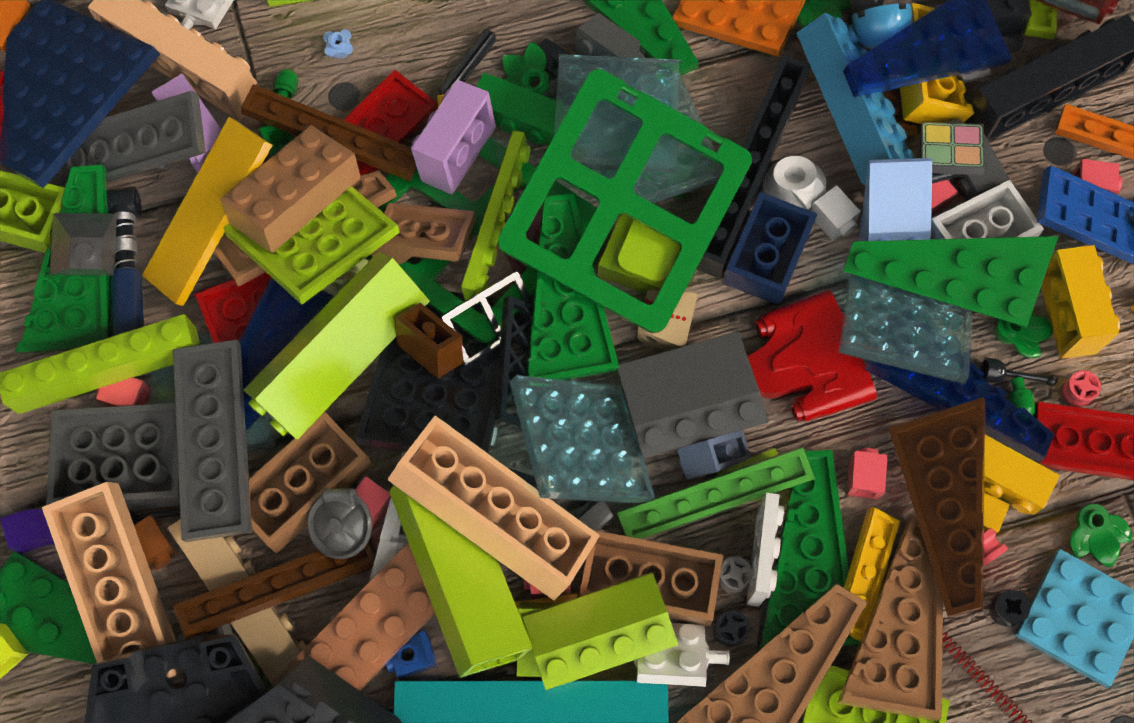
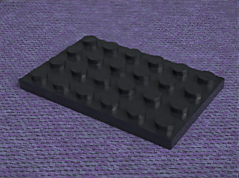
M449 291L463 302L465 301L463 293ZM486 297L490 308L500 300L499 298ZM479 303L471 306L480 314H484ZM427 304L425 306L436 316L439 317L442 315L434 308H432L430 305ZM520 312L514 318L517 323ZM451 321L455 331L462 335V345L468 357L492 343L479 342ZM396 336L380 353L356 435L357 444L407 452L433 417L437 416L489 454L496 423L495 409L500 346L469 366L464 367L461 364L438 379L397 345ZM514 337L511 339V347L513 346Z

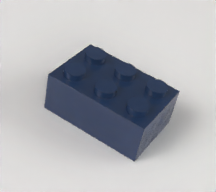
M760 192L728 264L723 284L780 306L817 213Z

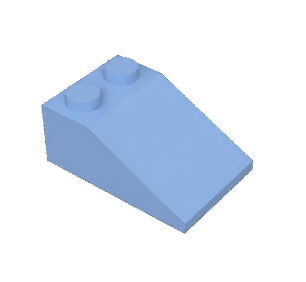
M931 158L868 161L859 241L930 240L932 206Z

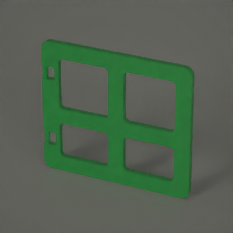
M595 69L588 74L498 238L499 249L510 257L650 333H659L667 326L751 166L752 156L747 149L727 138L717 135L704 125L648 94L634 89L602 69ZM621 90L637 99L633 106L617 98ZM600 101L608 102L637 118L642 124L618 171L611 179L573 160L570 156L574 145ZM663 135L673 138L722 166V173L694 224H690L635 194L633 190L655 146ZM704 137L720 145L717 153L701 145ZM558 179L596 198L599 202L592 219L569 259L557 256L528 240L526 237L531 223L552 185ZM620 214L627 215L680 245V253L651 305L641 302L592 275L590 272L594 259Z
M489 137L478 156L500 170L507 148ZM529 162L522 165V181L519 188L527 186L536 170V167ZM417 168L411 182L389 174L386 180L395 189L397 197L379 206L378 209L384 213L389 203H396L409 189H416L442 208L475 211L477 221L470 234V242L474 236L479 234L496 181L477 201H471L456 190L451 195L423 183ZM555 181L547 196L574 192ZM574 193L585 231L597 208ZM370 254L365 259L370 261L373 258L372 254ZM423 258L416 265L410 264L408 261L399 264L430 300L428 305L442 315L463 303L462 300L435 282V278L451 261ZM525 265L527 270L520 277L532 299L535 289L536 270ZM515 284L491 308L500 328L503 298L511 296L522 300ZM472 307L467 308L450 319V321L479 342L487 343L496 339L485 315L480 314ZM513 308L514 318L520 312L519 309Z

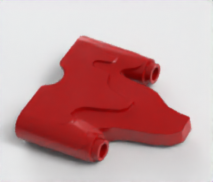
M829 289L774 309L769 313L759 316V320L755 321L759 337L770 339L763 347L748 356L761 397L778 398L795 392L809 391V393L795 399V403L790 405L796 422H808L876 400L875 385L861 354L856 351L847 350L841 344L847 323L833 293Z

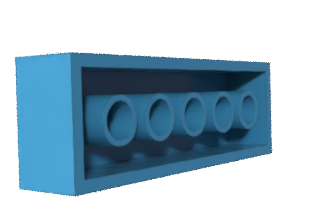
M824 13L798 31L797 36L862 185H866L869 160L916 159L917 157L913 151L908 149L905 143L907 136L904 129L896 123L893 116L895 109L892 103L885 98L882 92L884 88L883 82L873 72L871 67L873 60L860 44L853 25L843 22L839 17L835 18Z

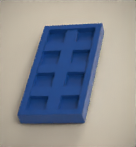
M1052 165L1044 169L1037 223L1085 244L1095 245V248L1134 264V202Z

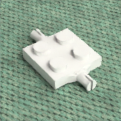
M168 0L165 8L169 13L180 16L183 19L181 25L188 30L193 25H205L216 29L234 0Z
M671 623L678 645L634 660L637 668V683L706 687L708 664L729 665V650H709V646L705 641V625Z

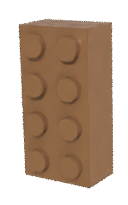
M309 126L220 199L229 223L270 253H273L361 178L355 153L314 126Z
M326 412L298 440L294 438L249 479L252 529L276 554L307 527L309 509L315 499L323 494L326 488L348 489L373 466L369 457Z
M593 530L600 536L586 557L579 597L652 572L670 619L708 627L711 625L723 561L722 554Z

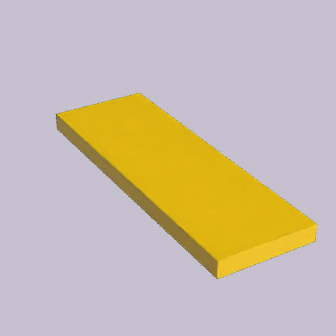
M228 117L142 274L145 279L171 301L181 306H184L225 232L223 227L229 224L220 199L258 169L272 147V144L231 117Z

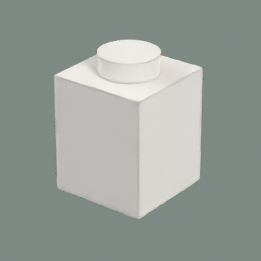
M837 185L817 199L811 208L812 212L817 213L815 222L832 241L841 234L843 237L849 235L857 227L856 221L861 212Z

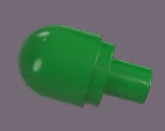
M291 69L280 70L274 80L273 92L289 99L293 98L299 83L297 74Z
M1023 377L1012 378L1010 381L1013 392L1008 393L1009 398H1007L1009 411L1015 420L1025 422L1035 415L1034 396L1031 394V390L1025 389Z

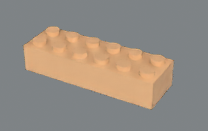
M93 0L88 6L95 20L154 46L160 55L150 65L152 68L170 79L183 74L200 98L239 122L245 117V115L241 114V106L252 85H257V81L252 77L251 67L244 59L239 56L235 58L230 56L221 45L216 42L209 43L198 31L193 28L186 29L174 16L170 14L165 16L147 0L144 2L141 0Z
M434 416L388 478V481L553 601L571 584L600 536L437 416Z
M105 482L42 507L97 663L137 649L175 642L176 639L119 483ZM177 668L172 669L168 677H173L184 671Z

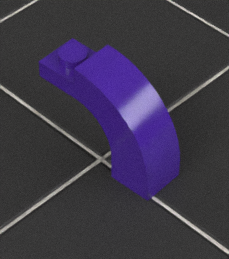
M42 509L24 510L0 518L8 548L21 555L43 546L55 545Z

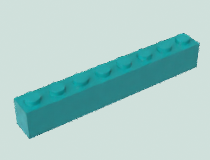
M395 681L394 715L399 717L402 723H669L668 684L637 683V681H572L545 690L543 681Z

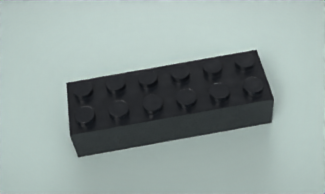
M1128 14L1117 20L1111 18L1104 22L1099 29L1093 32L1087 30L1081 33L1075 41L1069 44L1063 42L1053 48L1049 54L1043 57L1037 55L1019 69L1016 67L1010 68L1001 78L993 82L991 79L984 81L976 88L975 96L968 103L972 105L974 114L965 123L984 124V135L988 142L1125 74L1134 63V21Z

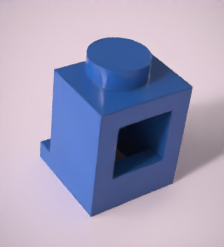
M426 631L413 635L386 664L389 673L396 672V676L399 679H403L438 667L432 643ZM407 649L414 651V657L410 661H404L402 657L403 652Z

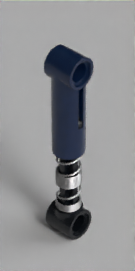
M135 186L107 190L108 214L117 215L116 264L114 265V276H110L112 337L144 327L142 274L139 270L135 269V264L138 262L134 259V256L137 254V242L135 241L136 236L133 235V228L136 227V218L142 213V203L139 191Z

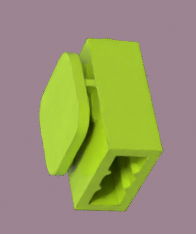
M620 214L600 260L598 277L646 295L648 290H660L680 253V245L627 215Z

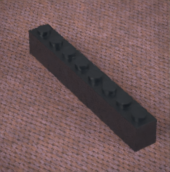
M783 54L742 146L752 156L751 166L696 268L697 270L719 279L721 278L805 86L811 67L809 63Z

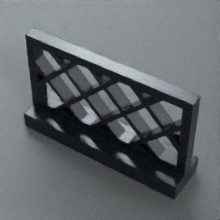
M507 296L503 298L495 420L538 431L539 436L547 438L568 433L571 379L542 384L541 393H539L536 386L526 387L527 372L520 360L526 355L529 357L530 343L522 330L526 326H529L531 329L533 304ZM513 308L519 309L525 319L520 325L517 324L513 317ZM514 336L523 348V351L518 355L515 354L511 347V338ZM512 366L521 378V381L515 386L509 378V369ZM524 385L533 398L527 405L518 392ZM510 397L520 410L515 415L506 413L507 400ZM536 404L540 409V422H537L530 412V409Z

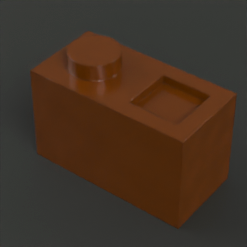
M419 303L395 317L397 345L438 379L463 364L462 335L423 304Z

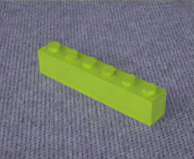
M182 314L1 372L0 394L2 403L16 413L22 414L174 365L173 349L200 345L197 329L189 318Z

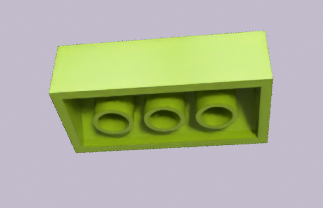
M652 572L523 616L545 690L678 645L666 606Z

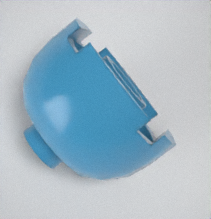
M899 3L866 9L864 10L865 16L858 18L857 13L851 16L860 44L867 48L877 49L878 54L895 51V45L904 42L910 35L913 27L912 8L909 3L905 4V9H899Z

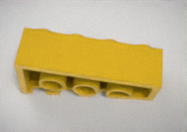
M911 3L913 27L910 35L904 42L895 45L903 120L921 124L922 122L949 123L951 119H959L964 123L974 114L972 105L966 104L963 94L966 92L963 81H958L954 67L957 66L954 55H951L945 46L948 38L939 13L935 8Z

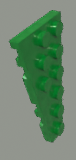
M585 0V4L595 13H600L639 40L640 48L648 54V59L671 79L698 69L699 62L662 0Z
M103 165L71 167L61 200L63 205L60 213L108 214L106 167ZM51 242L50 248L46 249L33 292L35 298L30 314L26 315L23 326L26 327L22 341L18 342L15 353L68 351L112 337L110 276L51 275Z
M574 193L547 196L541 209L538 245L563 259H569L584 233ZM592 264L590 267V272L592 275L596 276ZM536 271L526 387L616 371L619 368L604 307Z
M1059 236L852 241L843 271L1027 327Z
M832 450L805 451L815 479L791 487L779 556L775 566V571H777L776 587L770 593L759 650L836 583L844 588L849 566ZM848 635L842 647L856 646L859 644V640Z
M13 551L0 570V623L6 624L27 652L91 665L97 663L69 583L25 556Z

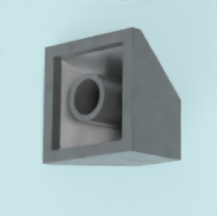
M53 213L50 274L114 276L117 215Z

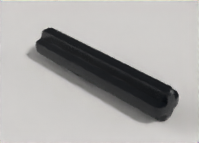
M484 29L438 88L440 95L445 94L448 89H451L457 79L463 82L468 79L496 42V34L494 32Z

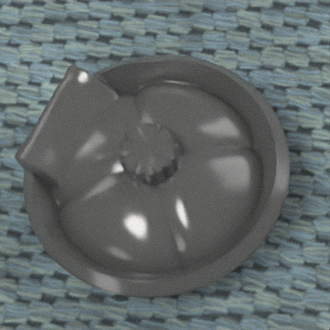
M326 488L323 494L315 499L309 509L307 516L309 537L313 545L328 557L346 559L358 554L370 539L372 519L367 505L359 497L357 491L347 488Z

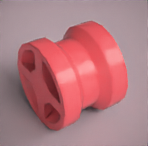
M1085 370L1074 373L1061 387L1063 400L1073 407L1086 406L1101 391L1099 378L1094 373ZM1074 387H1078V390L1080 391V394H1078L1076 388H1074Z
M993 528L984 533L983 567L1008 550L1004 543H1000L996 539V532Z

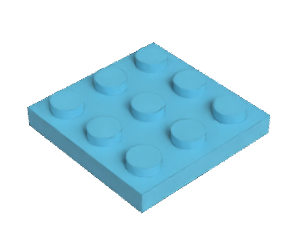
M1059 549L1055 552L1030 602V614L1020 623L1014 636L1105 688L1111 687L1134 638V590Z

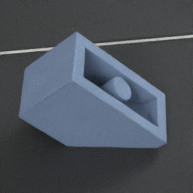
M743 430L677 449L680 465L684 470L686 480L729 468L751 458Z

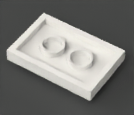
M766 493L757 509L751 558L752 579L748 585L746 605L760 607L765 598H769L771 591H774L776 587L777 571L772 570L774 558L779 556L781 540L780 538H775L778 526L782 525L784 506H779V494Z

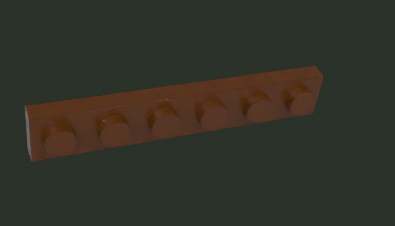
M252 85L241 106V114L295 136H298L312 125L354 152L357 161L411 182L417 166L411 147L257 85Z
M369 543L358 554L346 559L331 558L320 551H316L174 604V614L187 640L373 568L376 556Z

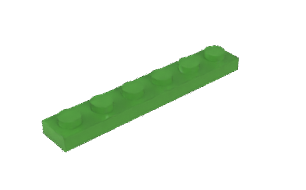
M801 446L621 509L617 514L625 535L642 539L764 497L766 493H776L815 479L804 447Z

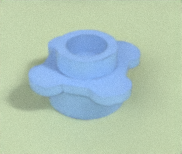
M343 29L341 32H326L323 35V39L326 42L325 54L328 57L344 58L351 54L353 51L349 40L352 36L351 32L347 29Z

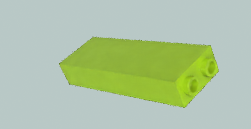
M378 252L243 390L252 398L248 404L261 416L267 413L273 418L269 424L283 437L288 432L298 440L397 336L395 317L419 303L426 306L430 300L392 257Z
M393 485L389 493L459 677L461 678L520 660L533 646L498 560Z

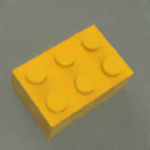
M1095 245L1057 250L1051 257L1041 286L1060 359L1097 354L1119 334L1120 320L1113 311L1111 289L1105 283L1102 273L1103 261L1097 255Z

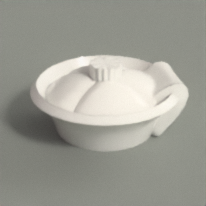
M789 156L775 163L767 170L763 179V190L765 194L809 210L817 199L827 193L826 177L823 171L809 159L802 156Z

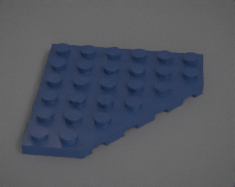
M53 0L37 2L33 10L15 26L14 30L7 37L3 105L5 107L0 139V162L7 169L44 188L160 55L152 45Z

